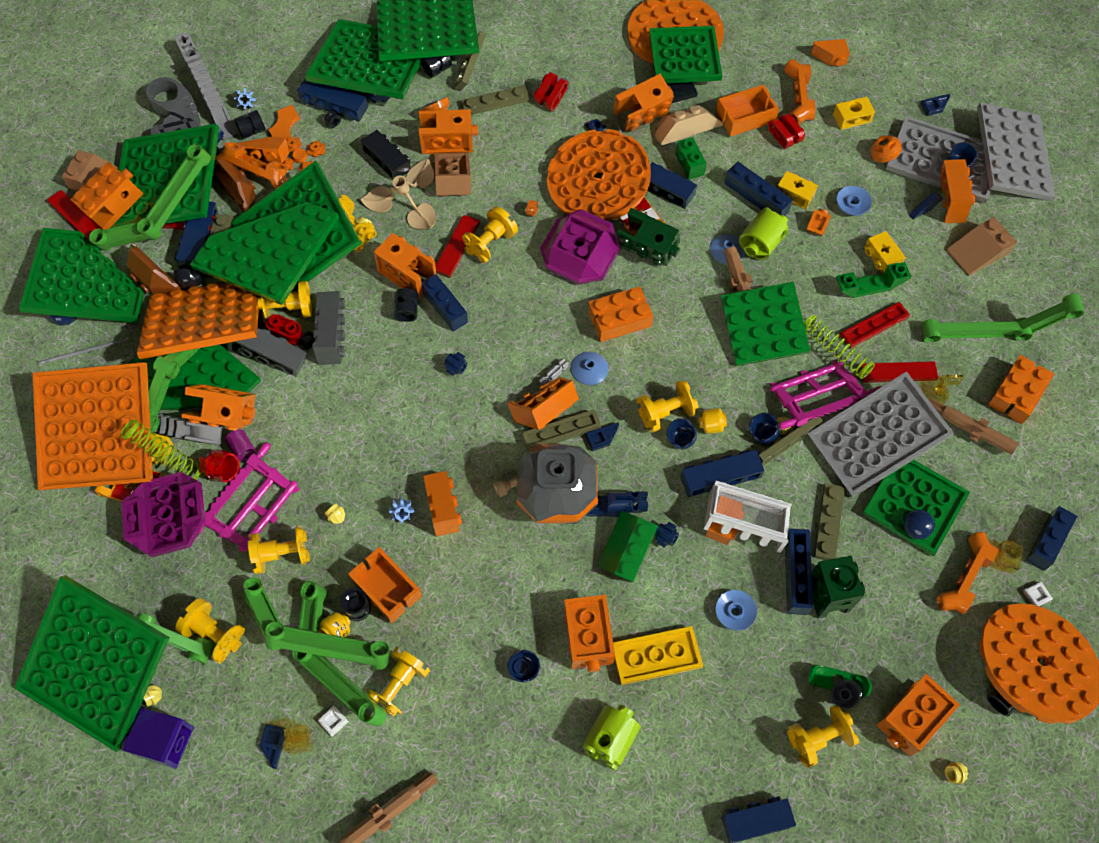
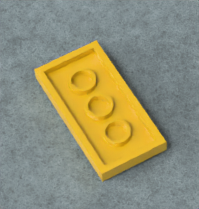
M693 626L613 642L615 663L621 686L703 668Z

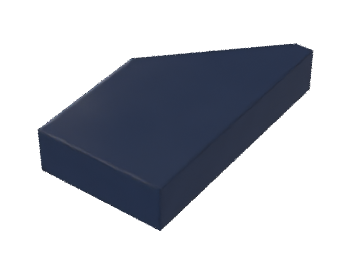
M946 94L922 100L920 104L927 116L942 113L951 95Z
M931 193L909 216L914 220L927 213L942 201L943 197L938 193Z
M618 422L585 433L592 452L610 446L619 428Z
M265 725L260 748L267 757L271 767L277 770L288 729Z

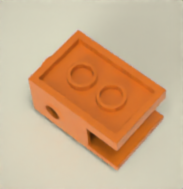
M660 73L617 94L612 111L616 116L631 109L632 113L627 115L624 131H635L640 125L644 123L649 124L654 118L658 116L663 117L668 114L674 97L673 91L668 87Z
M471 109L419 111L421 125L419 137L422 154L473 152V135H478V125H472Z
M108 161L70 200L105 230L109 229L144 193L130 181L133 175L126 168L120 172Z
M394 233L374 251L377 271L401 288L417 291L419 299L423 296L421 276L419 275L422 273L427 278H430L436 274L435 261L431 256H426L418 247L410 245L402 236L398 237Z
M204 384L187 386L185 388V395L203 398L202 411L195 410L182 414V418L188 419V422L200 423L202 421L207 422L208 426L219 427V425H224L228 430H238V428H245V426L250 425L255 417L256 410L254 404L256 394Z
M606 595L564 599V615L571 668H587L588 672L592 673L600 671V666L613 665L615 652Z
M924 674L919 681L916 680L876 726L888 736L887 742L896 749L900 747L910 757L927 744L960 704L929 675Z

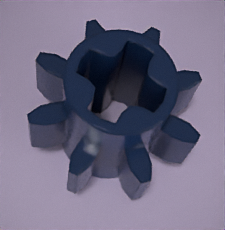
M459 352L456 354L450 353L444 361L445 368L447 369L446 372L452 376L455 373L461 375L467 367V362L464 359L465 356Z
M670 522L665 525L661 523L655 534L657 544L664 548L666 545L673 546L679 537V533L676 532L677 526Z

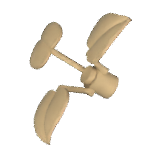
M427 158L416 164L409 170L406 178L404 176H396L392 181L394 186L392 187V192L385 186L376 187L361 198L362 203L371 211L383 213L392 208L391 200L395 198L396 192L402 196L406 195L415 209L410 211L407 216L408 224L417 230L432 228L436 222L434 208L427 203H422L417 208L408 193L410 190L409 185L413 188L416 186L426 188L434 182L435 173L430 160Z

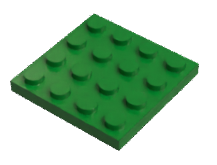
M715 26L649 29L655 76L661 73L666 83L722 81L723 76Z
M794 281L721 295L736 366L810 353Z
M912 460L883 478L862 515L934 556L970 491L921 463ZM924 510L934 518L935 528L928 538L917 540L907 535L903 529V520L909 512Z

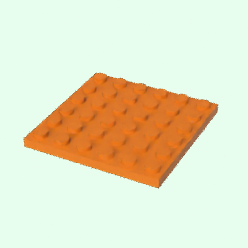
M226 282L219 284L211 283L203 287L194 286L187 290H175L167 294L156 293L150 296L137 355L139 359L256 338L259 313L258 298L260 296Z
M147 363L33 373L38 490L151 482L153 479L152 457H150L152 449L144 453L145 446L151 440V434L142 448H137V445L149 433L146 429L143 430L140 439L136 443L131 444L133 436L142 429L141 425L138 426L135 433L129 439L125 440L121 437L123 428L133 419L143 424L144 428L150 429ZM133 423V424L127 429V431H128L132 426H134L135 423ZM140 433L137 434L133 442L139 437ZM147 437L142 440L139 447L145 442ZM151 443L147 446L145 451H147L151 447Z

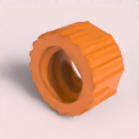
M528 201L526 215L535 217L538 210V201Z

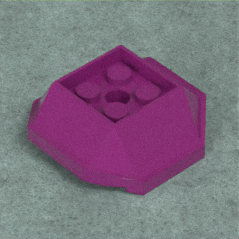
M579 209L556 220L541 245L540 251L548 271L580 285L603 280L620 252V248L611 222ZM578 243L583 244V246L577 247L575 245Z
M183 472L152 479L151 482H142L130 496H127L121 502L123 539L151 558L190 548L205 522L202 484Z

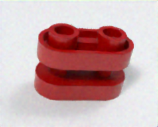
M552 72L545 74L541 86L534 92V101L540 105L546 102L545 107L550 111H554L566 93L569 82L563 78L558 80V76Z
M788 113L768 123L769 132L783 149L793 146V143L802 142L805 138L804 129Z
M273 314L266 319V327L271 335L277 338L282 337L294 346H301L298 341L303 332L298 322L278 314Z

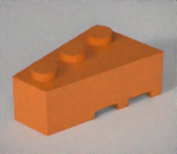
M447 471L423 476L436 537L460 532L459 525H462L460 513H456L455 507L458 506L456 495L451 493V489L454 488L452 477H448Z

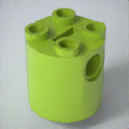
M767 207L763 208L740 235L739 244L747 255L757 260L768 259L787 235L788 219Z
M604 705L583 742V749L586 750L585 754L594 760H597L599 757L605 761L604 764L608 768L616 771L617 767L621 766L641 729L640 724L632 718L634 712L623 705H619L617 709Z

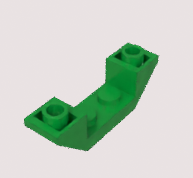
M901 262L888 265L885 272L881 274L856 278L854 272L836 275V279L842 293L852 298L890 291L911 279V274L906 263Z

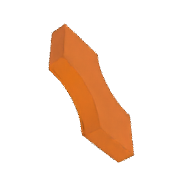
M289 105L277 111L278 120L273 127L268 129L271 137L286 138V140L292 138L290 134L291 127L300 118L293 105Z

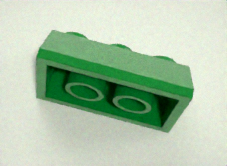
M621 511L597 566L631 582H635L657 532L658 525Z

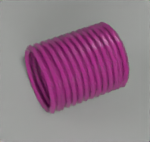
M243 429L234 430L226 436L225 441L239 461L246 460L254 454L255 448Z

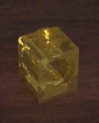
M1003 540L997 546L999 551L994 559L993 568L1014 574L1020 569L1024 547L1017 545L1014 541ZM1005 553H1008L1011 556V559L1008 558Z
M306 724L284 729L286 751L290 755L313 750L310 728Z

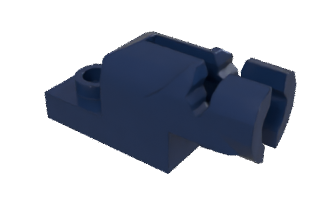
M607 492V496H598V505L587 516L619 517L621 511L627 513L647 512L648 492Z

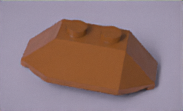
M223 159L215 160L213 178L244 213L254 206L256 199L255 185L251 180H247L244 172L241 169L238 170L234 164Z
M134 243L130 245L127 267L131 272L129 276L135 283L138 281L141 283L140 287L145 293L148 294L150 292L152 295L156 293L167 294L175 290H181L179 285Z

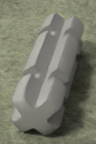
M564 358L560 359L557 365L555 364L545 373V376L538 380V384L542 386L556 379L562 374V370L565 371L569 367V363Z

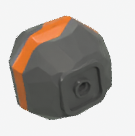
M558 443L535 445L521 457L517 464V505L536 523L577 524L598 505L597 462L580 446Z

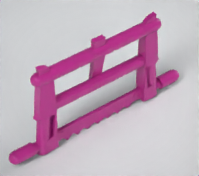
M837 360L833 361L829 366L809 373L807 370L801 371V376L781 383H770V391L777 395L783 408H787L792 417L780 422V429H786L795 424L801 426L806 424L811 418L817 419L818 416L830 414L831 411L836 412L837 409L849 407V404L854 405L883 387L878 386L866 391L844 367V363L837 362ZM831 372H835L840 378L823 386L814 379ZM803 382H807L814 388L792 397L785 390ZM844 385L853 394V396L804 413L797 404V402Z
M264 443L256 455L252 454L246 462V467L240 469V473L235 476V480H231L230 485L226 486L225 491L221 492V496L216 497V503L211 504V509L208 512L205 511V522L199 534L203 531L204 527H207L219 533V537H223L238 545L241 552L246 550L249 552L248 541L252 539L248 536L244 538L235 532V529L248 513L253 510L262 516L249 534H260L269 521L273 524L278 519L275 515L291 493L298 492L300 488L297 487L298 483L296 481L290 482L276 468L272 469L261 460V457L263 458L271 448L270 443ZM256 470L267 479L228 526L216 519V514L249 474ZM274 482L285 490L269 510H266L256 503Z

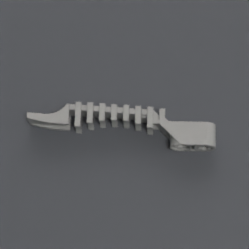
M180 33L176 37L180 53L196 81L215 124L224 132L223 140L237 136L238 134L190 35Z
M158 413L157 417L160 419V423L155 432L159 431L160 434L168 433V436L175 435V438L185 437V439L221 444L222 426L212 427L201 422L191 423L186 418L182 419V417H172V415Z

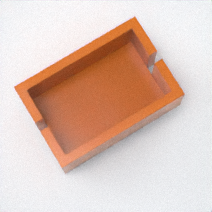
M764 84L718 99L716 113L724 123V127L730 137L768 125L770 121L777 118L779 108L773 98H770L771 95Z
M640 286L595 299L588 303V314L593 326L595 325V331L600 342L652 327L654 316L648 303H646V298Z
M1020 354L1010 367L988 405L1004 413L1013 404L1014 407L1008 412L1007 416L1023 424L1033 412L1054 373L1040 365L1035 367V362Z
M378 547L365 558L370 567L368 571L365 564L361 562L348 575L354 585L364 591L368 600L392 624L406 612L404 607L407 606L409 609L422 597L420 588Z

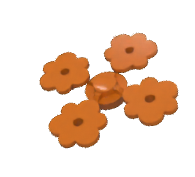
M298 137L287 139L289 152H293V159L286 157L282 164L287 166L288 172V170L293 169L294 161L302 162L301 167H299L300 172L314 162L305 161L308 155L318 157L325 154V144L316 140L307 146L306 152L300 148L302 143Z

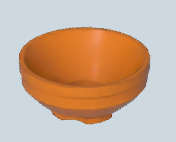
M445 97L420 111L447 110L450 104L449 98Z
M880 136L870 148L872 159L880 163L894 160L902 152V144L894 136ZM888 141V143L885 145H879L880 143Z

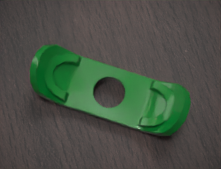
M813 665L808 674V683L812 686L832 690L834 686L832 684V677L840 674L844 679H853L859 683L863 691L862 698L868 697L871 693V681L869 678L859 674L822 665Z

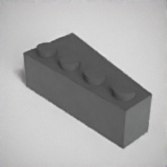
M340 291L317 292L316 313L319 316H315L316 330H314L315 342L313 343V350L319 365L341 364V357H345L344 346H342V341H345V332L342 330V325H345V315L342 314V309H345V299L341 298Z
M257 328L256 338L228 343L229 352L239 351L242 357L247 359L254 357L263 365L273 364L272 367L295 377H297L307 359V352L304 348L298 345L294 346L282 337L277 338L266 329Z

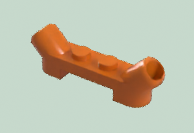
M791 59L786 63L784 73L794 79L793 91H796L794 102L798 106L790 112V115L800 125L805 120H814L815 100H808L806 87L812 74L811 65L800 64L795 59Z
M225 142L223 151L215 157L216 160L223 159L240 166L242 170L255 173L258 177L269 179L274 190L288 181L286 165L278 161L266 164L244 154L245 147L234 142Z
M982 531L976 532L968 537L967 541L973 558H969L963 567L966 569L964 575L960 574L955 582L958 586L956 590L939 593L937 596L938 608L943 612L955 610L964 615L971 606L976 595L970 592L969 589L980 567L984 566L987 568L994 561L999 551V548L989 543L986 533Z

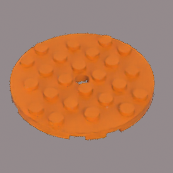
M646 0L632 12L628 21L627 36L633 51L642 60L653 64L649 36L650 28L715 26L719 51L723 43L724 27L717 12L702 0Z
M606 129V131L589 130L570 138L558 149V153L551 159L547 170V187L550 197L561 212L568 215L582 209L606 221L618 219L626 215L630 208L634 209L644 198L651 179L649 159L641 144L633 137H628L621 134L620 131ZM602 173L603 175L600 179L595 178V174Z
M1023 603L1005 606L997 610L985 622L982 628V637L979 640L980 656H983L986 665L984 670L996 690L1013 707L1022 713L1027 712L1035 716L1038 721L1049 724L1075 723L1089 715L1099 704V661L1089 641L1085 639L1071 622L1046 608ZM1037 658L1040 660L1044 659L1045 661L1043 663L1045 666H1042L1038 662Z

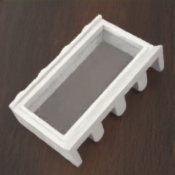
M715 481L709 493L704 529L708 530L712 521L722 524V534H728L731 528L742 530L740 534V539L747 540L751 534L761 536L759 542L761 546H767L770 540L777 541V552L781 553L789 541L787 536L792 504L724 482Z

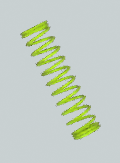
M816 315L808 317L804 322L806 334H811V338L816 339V343H822V347L827 348V352H833V357L839 356V362L844 361V366H850V371L856 370V376L860 379L865 378L872 371L875 364L869 362L857 374L858 369L866 362L867 357L860 362L857 368L851 369L853 363L860 358L862 353H859L852 363L846 365L847 359L852 356L856 348H853L845 359L840 360L841 355L850 347V343L842 349L839 355H834L845 339H842L834 350L829 351L830 345L838 339L839 334L833 337L829 345L823 346L824 341L832 335L833 330L826 334L823 341L818 342V337L826 331L828 325L824 326L816 337H812L813 332L821 326L822 321L815 325L812 332L807 333L817 320Z
M133 419L125 425L121 432L122 438L125 440L129 439L135 433L138 426L141 425L142 429L133 436L131 444L136 443L142 436L143 430L146 429L149 433L139 441L137 448H142L148 441L150 434H154L155 438L147 443L144 453L149 452L154 446L156 439L159 438L161 442L152 449L150 457H154L160 451L162 444L166 443L167 447L160 451L156 461H161L164 458L162 465L166 466L169 464V470L176 467L175 473L178 467L185 462L179 472L182 471L184 473L191 466L186 473L189 476L190 472L198 467L193 478L197 479L201 473H199L198 463H193L191 458L187 459L186 454H181V451L175 450V447L172 445L169 446L167 441H163L161 437H156L154 432L150 433V429L144 428L143 424L139 423L138 420ZM133 423H135V425L132 426V427L127 431V429H128ZM140 433L139 437L133 442L137 434ZM147 437L145 442L139 447L142 440ZM154 440L151 447L145 451L147 446ZM160 445V447H159V449L157 450V452H156L154 455H152V453H153V451L156 449V447H158V446ZM169 447H172L174 451L170 452V453L165 457V455H166L167 452H168ZM165 449H167L166 452L164 453V455L158 460V457L160 456V454H161ZM175 452H179L180 455L173 459ZM172 454L170 460L164 464L168 456ZM181 456H185L186 459L179 463ZM179 457L177 463L170 468L172 463ZM187 460H190L192 463L184 469Z

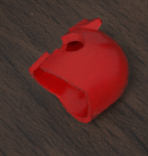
M213 450L205 458H199V473H204L211 480L227 483L235 478L239 472V459L235 454L225 450Z

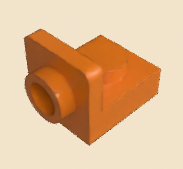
M824 209L814 210L806 230L823 236L831 218V215L828 214L829 212Z

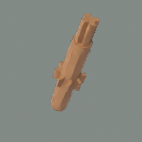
M736 247L727 248L724 250V254L732 277L730 278L731 281H729L731 290L735 289L737 292L751 290L750 285L753 280L751 275L746 274Z
M929 397L928 400L943 419L970 433L969 438L975 442L981 439L1011 455L1017 448L1018 442L989 427V421L982 417L977 421L948 405L945 406Z
M430 771L383 806L379 807L378 804H375L369 809L370 816L338 840L339 843H363L380 829L383 833L392 827L391 820L411 806L424 792L438 782L434 773Z

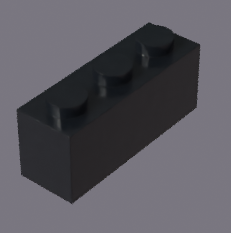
M375 130L361 140L363 151L392 179L396 176H404L411 169L409 157L406 154L403 155L398 146L392 144L385 134Z

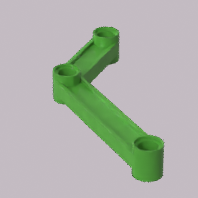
M192 144L187 150V157L146 218L136 223L105 230L95 229L89 236L91 243L104 251H108L112 247L147 239L151 241L157 240L161 235V228L202 167L209 164L211 160L210 154L199 144Z
M1069 294L1062 299L1061 303L1029 318H1017L1012 322L938 323L935 319H929L921 323L924 342L929 343V341L935 343L941 338L1015 337L1016 341H1020L1019 339L1027 341L1033 337V333L1066 318L1074 319L1083 316L1084 308L1079 294Z
M200 348L167 354L165 357L159 356L155 360L153 371L156 373L149 389L151 432H155L159 426L160 419L157 416L171 379L178 375L180 367Z
M253 577L244 582V601L248 604L268 649L278 650L282 648L371 665L372 668L377 670L387 667L390 647L386 642L377 641L371 643L285 627L280 622L263 588L262 581Z
M307 581L300 590L302 605L298 629L319 633L318 629L320 628L319 625L322 618L323 602L327 598V590L313 581ZM292 651V657L355 713L360 721L372 726H380L385 722L387 715L385 709L380 707L325 656Z
M137 614L136 617L169 636L168 645L190 653L188 658L195 662L199 660L202 662L201 664L207 663L214 643L198 637L194 641L156 625V619L149 615Z

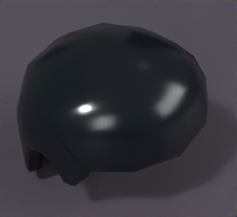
M186 268L173 271L175 282L184 289L199 286L204 279L203 274L197 270L194 274H191L189 269Z

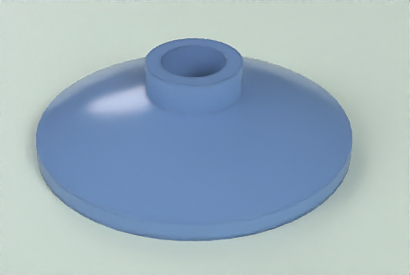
M858 186L844 187L839 191L836 198L838 207L844 213L852 216L865 214L872 205L869 193Z
M722 234L711 242L710 251L712 256L723 264H727L724 250L729 247L726 245L736 247L741 260L745 255V251L739 244V238L735 235Z
M584 352L573 360L571 371L578 382L585 385H596L606 378L608 364L600 354Z
M727 591L719 597L716 603L715 611L719 622L730 630H745L756 619V604L752 597L743 591ZM737 609L739 614L733 615L731 610Z

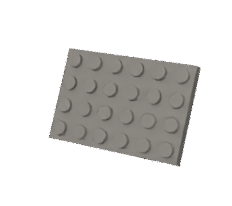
M981 102L977 106L989 188L991 190L1052 201L1055 198L1041 116Z
M905 116L897 137L902 144V152L897 158L888 162L885 170L941 188L940 171L943 161L948 160L949 153L955 144L961 142L969 143L978 153L974 164L970 167L969 180H972L971 191L972 194H975V200L986 203L991 189L989 188L982 140Z
M905 372L808 433V436L853 498L950 438L954 432L910 375Z

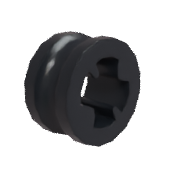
M329 111L324 118V122L330 128L336 127L341 121V116L335 111Z
M311 331L303 333L298 341L306 350L310 349L315 342Z

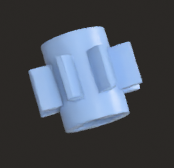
M244 88V92L237 90L239 97H234V99L239 101L237 106L243 105L244 110H246L248 105L253 107L251 101H256V98L251 96L253 91L249 93L246 88ZM244 94L247 96V98H250V100H248L247 103H244V100L241 99V97H243Z
M400 497L396 501L392 500L393 507L388 508L389 513H393L391 515L392 520H400V523L406 519L410 520V513L414 512L410 499L405 501Z

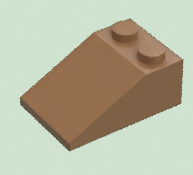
M78 150L63 173L62 178L69 189L79 191L108 161L95 154Z
M469 152L434 153L436 195L446 197L449 195L466 196L471 194Z
M992 217L975 227L948 247L946 251L964 272L970 276L1010 254L1017 241L995 217Z

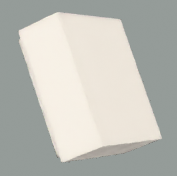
M1042 582L1022 591L1032 605L1041 606L1053 600Z
M334 705L318 719L332 737L349 722Z

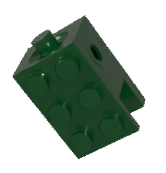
M630 208L627 213L629 226L637 229L638 232L636 236H632L619 229L617 234L621 247L627 251H636V254L642 258L648 257L653 259L652 262L656 265L662 266L663 264L667 266L672 256L676 258L680 251L678 247L680 243L679 230Z
M852 555L819 561L813 569V605L818 619L826 617L830 612L843 609L845 613H849L863 598L865 587L863 582L859 580L858 565L853 561Z

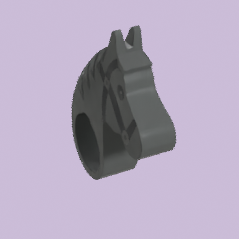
M161 77L153 80L148 85L146 94L151 108L156 113L165 117L163 124L155 125L151 129V135L201 126L195 102L191 94L181 83L169 77ZM163 91L177 93V97L174 100L160 102L154 99L157 94Z

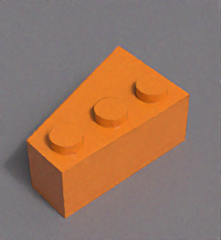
M965 159L944 160L940 171L942 193L944 192L946 200V202H943V208L947 209L944 223H966L970 208L975 203V194H972L971 191L972 180H969L970 168L966 165Z
M558 377L540 386V391L532 395L528 392L523 395L524 399L516 403L513 400L508 402L513 420L537 430L544 428L547 423L557 418L559 414L579 400L573 380Z

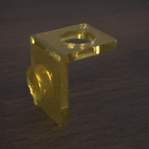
M963 375L941 376L936 385V395L939 396L940 403L944 405L949 399L947 385H959L964 378ZM950 379H957L955 381L948 382V380Z

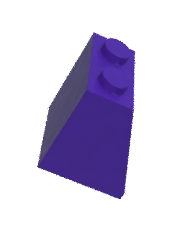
M141 708L134 719L130 734H127L123 741L122 751L177 769L194 727L181 718Z

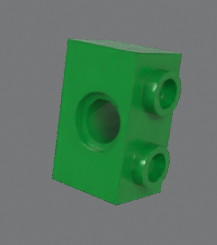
M691 137L677 141L675 155L688 180L703 176L707 163L694 138Z

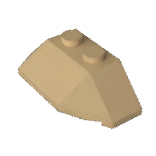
M700 105L692 106L663 116L654 137L661 145H665L722 126L723 122Z

